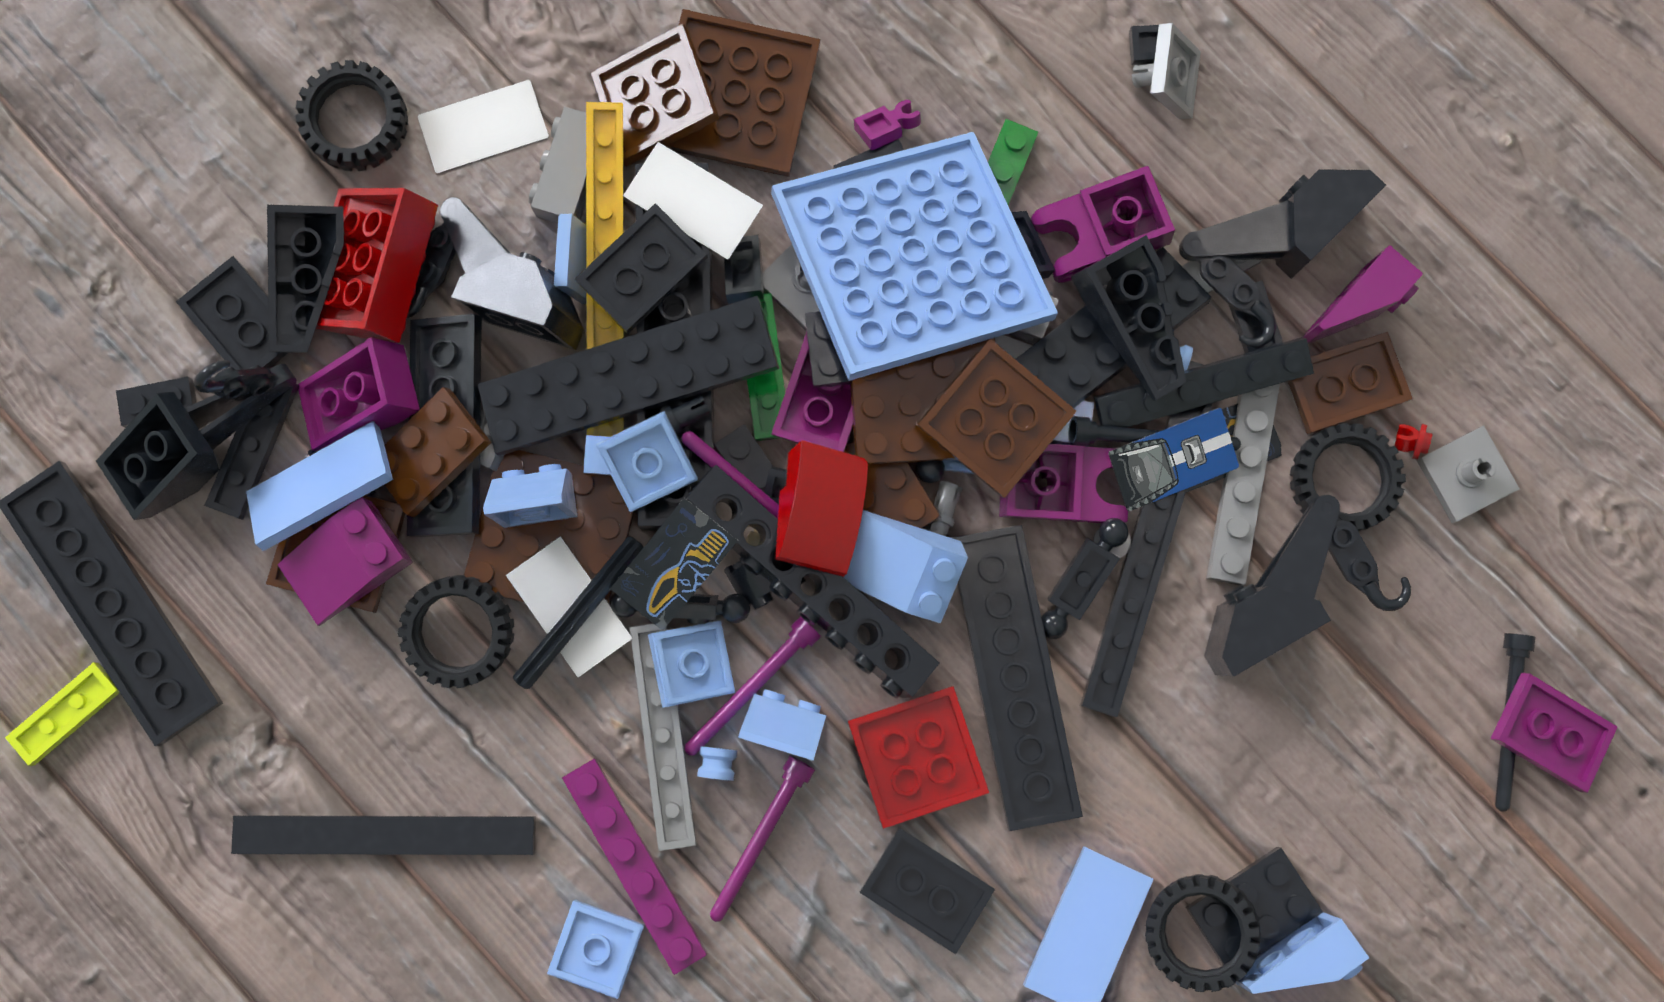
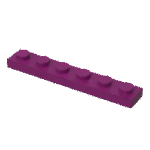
M592 759L562 777L672 973L675 975L705 957L708 953L597 759Z

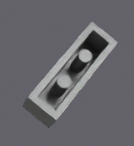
M564 106L561 117H556L552 125L551 137L554 139L550 150H545L541 157L540 170L542 174L539 183L532 185L529 194V204H531L536 217L558 223L559 214H573L580 220L586 204V113Z

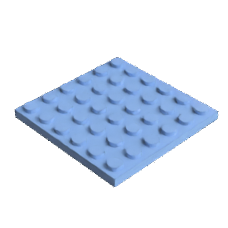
M974 132L772 185L771 195L848 381L1053 321L1058 314Z

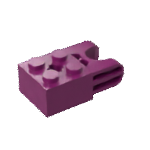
M1149 166L1080 190L1079 194L1039 208L1031 216V221L1036 231L1040 234L1054 231L1067 232L1074 237L1077 243L1073 251L1055 261V271L1052 275L1058 283L1071 281L1072 275L1147 235L1154 250L1170 245L1175 232ZM1125 214L1126 219L1132 217V220H1122L1119 216Z
M1049 444L1005 498L1000 496L999 517L1103 523L1107 519L1118 518L1128 522V510L1126 507L1105 502L1100 498L1096 490V481L1099 474L1105 469H1113L1108 453L1115 448ZM1039 473L1042 474L1041 479H1047V486L1042 487L1040 490L1035 485V477H1038Z

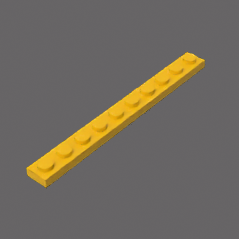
M586 102L587 268L623 234V103ZM586 292L587 349L624 338V330ZM624 418L588 428L587 435L611 437L624 431Z

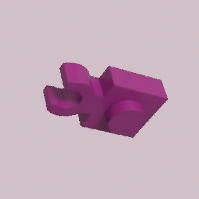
M903 100L895 106L894 110L889 111L884 105L854 118V130L872 151L903 137L902 128L913 129L921 124V115L919 111L912 113L910 100Z

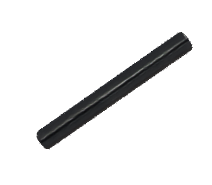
M628 536L514 674L513 679L519 686L524 689H530L644 548L634 537Z

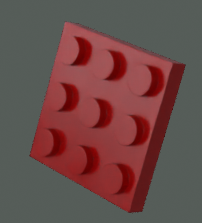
M954 686L848 721L883 829L989 793Z

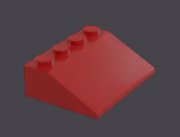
M339 188L334 206L343 207L344 245L316 329L364 339L373 337L393 343H400L401 336L406 328V318L410 304L416 293V283L421 265L426 257L425 251L430 233L435 225L438 204L406 188Z

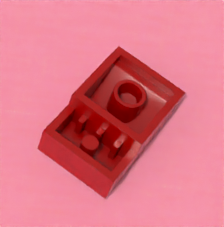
M801 440L788 452L787 482L779 494L776 560L842 577L847 574L858 537L865 500L868 462L865 458Z

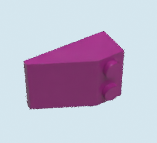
M1388 245L1359 271L1302 337L1307 338V342L1310 344L1374 319L1386 310L1393 313L1418 291L1419 288L1415 283L1423 273L1392 246Z
M806 331L771 435L797 444L804 440L844 452L853 428L850 384L813 388Z
M373 337L298 384L311 449L314 451L322 450L372 421L375 422L380 430L397 425L420 410L404 345Z
M361 497L329 518L277 565L317 626H320L411 565L413 561L374 503Z

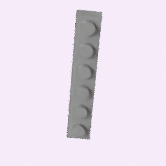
M1280 384L1238 395L1233 437H1237L1241 441V447L1235 451L1239 467L1227 472L1226 478L1223 479L1206 579L1240 586L1246 585Z
M655 624L629 627L630 635L633 638L631 643L658 851L696 846L679 706L662 708L648 634L668 630V625L664 630H661Z

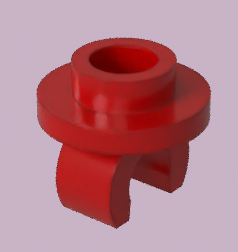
M1400 424L1394 446L1398 451H1413L1412 459L1418 460L1420 453L1427 455L1433 434L1426 432V424H1421L1419 431L1410 425Z

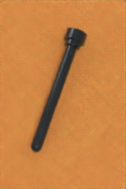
M1073 416L1069 423L1068 440L1070 445L1084 447L1088 446L1089 443H1095L1096 440L1132 443L1160 430L1099 426L1095 421H1091L1089 417ZM1230 436L1234 450L1237 451L1241 447V441L1237 437Z
M1504 633L1503 648L1507 649L1506 656H1510L1505 706L1520 674L1524 673L1525 659L1530 658V652H1534L1535 636ZM1503 746L1500 748L1495 807L1499 811L1505 812L1511 806L1516 754Z

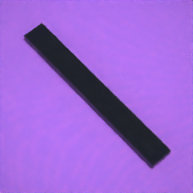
M236 815L233 816L231 854L534 855L536 816Z

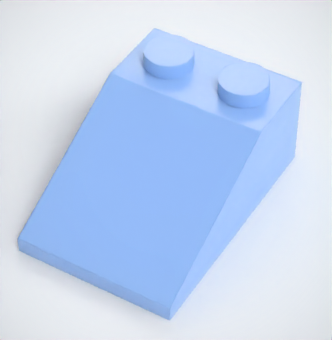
M560 464L541 466L538 473L525 474L524 470L505 471L502 473V478L492 479L483 505L484 515L504 528L578 517L572 473L567 468L561 469Z
M863 510L853 556L844 578L856 589L905 613L941 623L968 556L962 542Z
M764 689L762 696L754 694L738 738L814 760L826 715L819 713L821 706L802 700L799 701L798 707L784 703L786 695Z
M1323 912L1259 954L1252 968L1236 984L1252 994L1334 982L1340 979L1348 980L1362 970L1361 964L1368 960L1369 956L1341 918Z

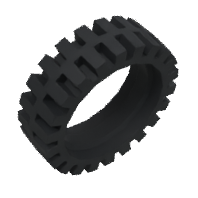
M345 60L344 66L338 61L330 63L331 70L327 71L325 67L317 70L320 76L314 78L311 75L307 80L309 84L308 89L302 87L299 92L302 100H297L295 107L299 113L295 115L296 123L300 127L298 130L308 147L322 161L327 162L334 168L338 169V167H341L344 171L352 172V168H356L359 172L366 171V166L368 165L376 168L380 166L379 160L382 158L386 161L393 156L390 152L393 149L398 151L402 145L399 141L400 138L405 139L407 133L405 125H408L406 104L396 85L377 67L371 68L368 63L362 61L357 65L353 60ZM350 85H365L377 91L383 98L387 111L385 124L376 137L367 144L355 148H340L324 138L318 123L319 111L330 95L338 89Z
M1344 423L1318 432L1300 447L1301 450L1293 459L1295 463L1290 470V475L1293 476L1290 488L1295 490L1296 495L1293 497L1295 503H1300L1302 506L1300 511L1304 514L1312 499L1319 496L1315 491L1312 476L1315 462L1324 450L1332 445L1345 443L1359 446L1372 456L1379 467L1381 476L1379 495L1373 504L1362 512L1351 514L1339 512L1338 517L1341 520L1352 523L1358 531L1377 525L1389 517L1390 513L1399 505L1397 501L1403 496L1405 490L1401 488V485L1406 482V474H1401L1404 464L1402 459L1397 460L1396 454L1399 453L1395 446L1390 447L1387 444L1389 439L1385 435L1378 436L1376 434L1378 430L1371 427L1363 428L1362 424L1355 423L1349 425Z
M465 575L449 576L427 584L418 590L414 597L405 605L406 610L401 614L399 622H402V626L398 629V637H402L403 640L399 645L401 652L406 651L408 655L405 658L409 666L414 665L417 668L414 672L419 677L426 676L428 678L427 682L433 685L440 683L441 687L451 688L453 686L464 688L486 679L503 664L505 658L510 653V645L514 641V633H512L514 619H510L509 613L511 610L508 604L505 605L502 599L504 597L500 592L495 593L492 590L493 586L487 582L481 583L479 582L480 579L465 577ZM452 595L467 597L479 604L488 615L492 628L491 644L484 657L475 664L464 667L449 666L435 659L426 648L422 636L423 618L429 607L440 598Z
M1195 874L1172 882L1154 900L1145 925L1148 951L1150 956L1154 958L1157 968L1160 971L1162 970L1170 981H1176L1180 984V987L1187 990L1188 988L1195 989V992H1205L1206 990L1216 992L1222 988L1233 986L1252 968L1261 944L1260 922L1252 902L1233 883L1213 875ZM1205 895L1217 898L1231 908L1239 921L1242 934L1239 950L1231 961L1220 968L1201 970L1189 967L1175 956L1168 945L1165 932L1167 916L1174 905L1186 897Z

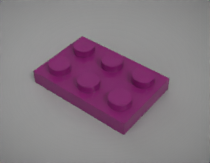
M1521 673L1490 739L1573 789L1588 793L1618 727L1532 674Z

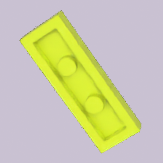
M93 662L5 738L28 766H34L120 692L102 665Z

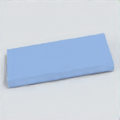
M374 421L246 491L255 545L262 551H265L393 480L381 430Z
M1083 846L1023 985L1056 1002H1101L1154 879Z

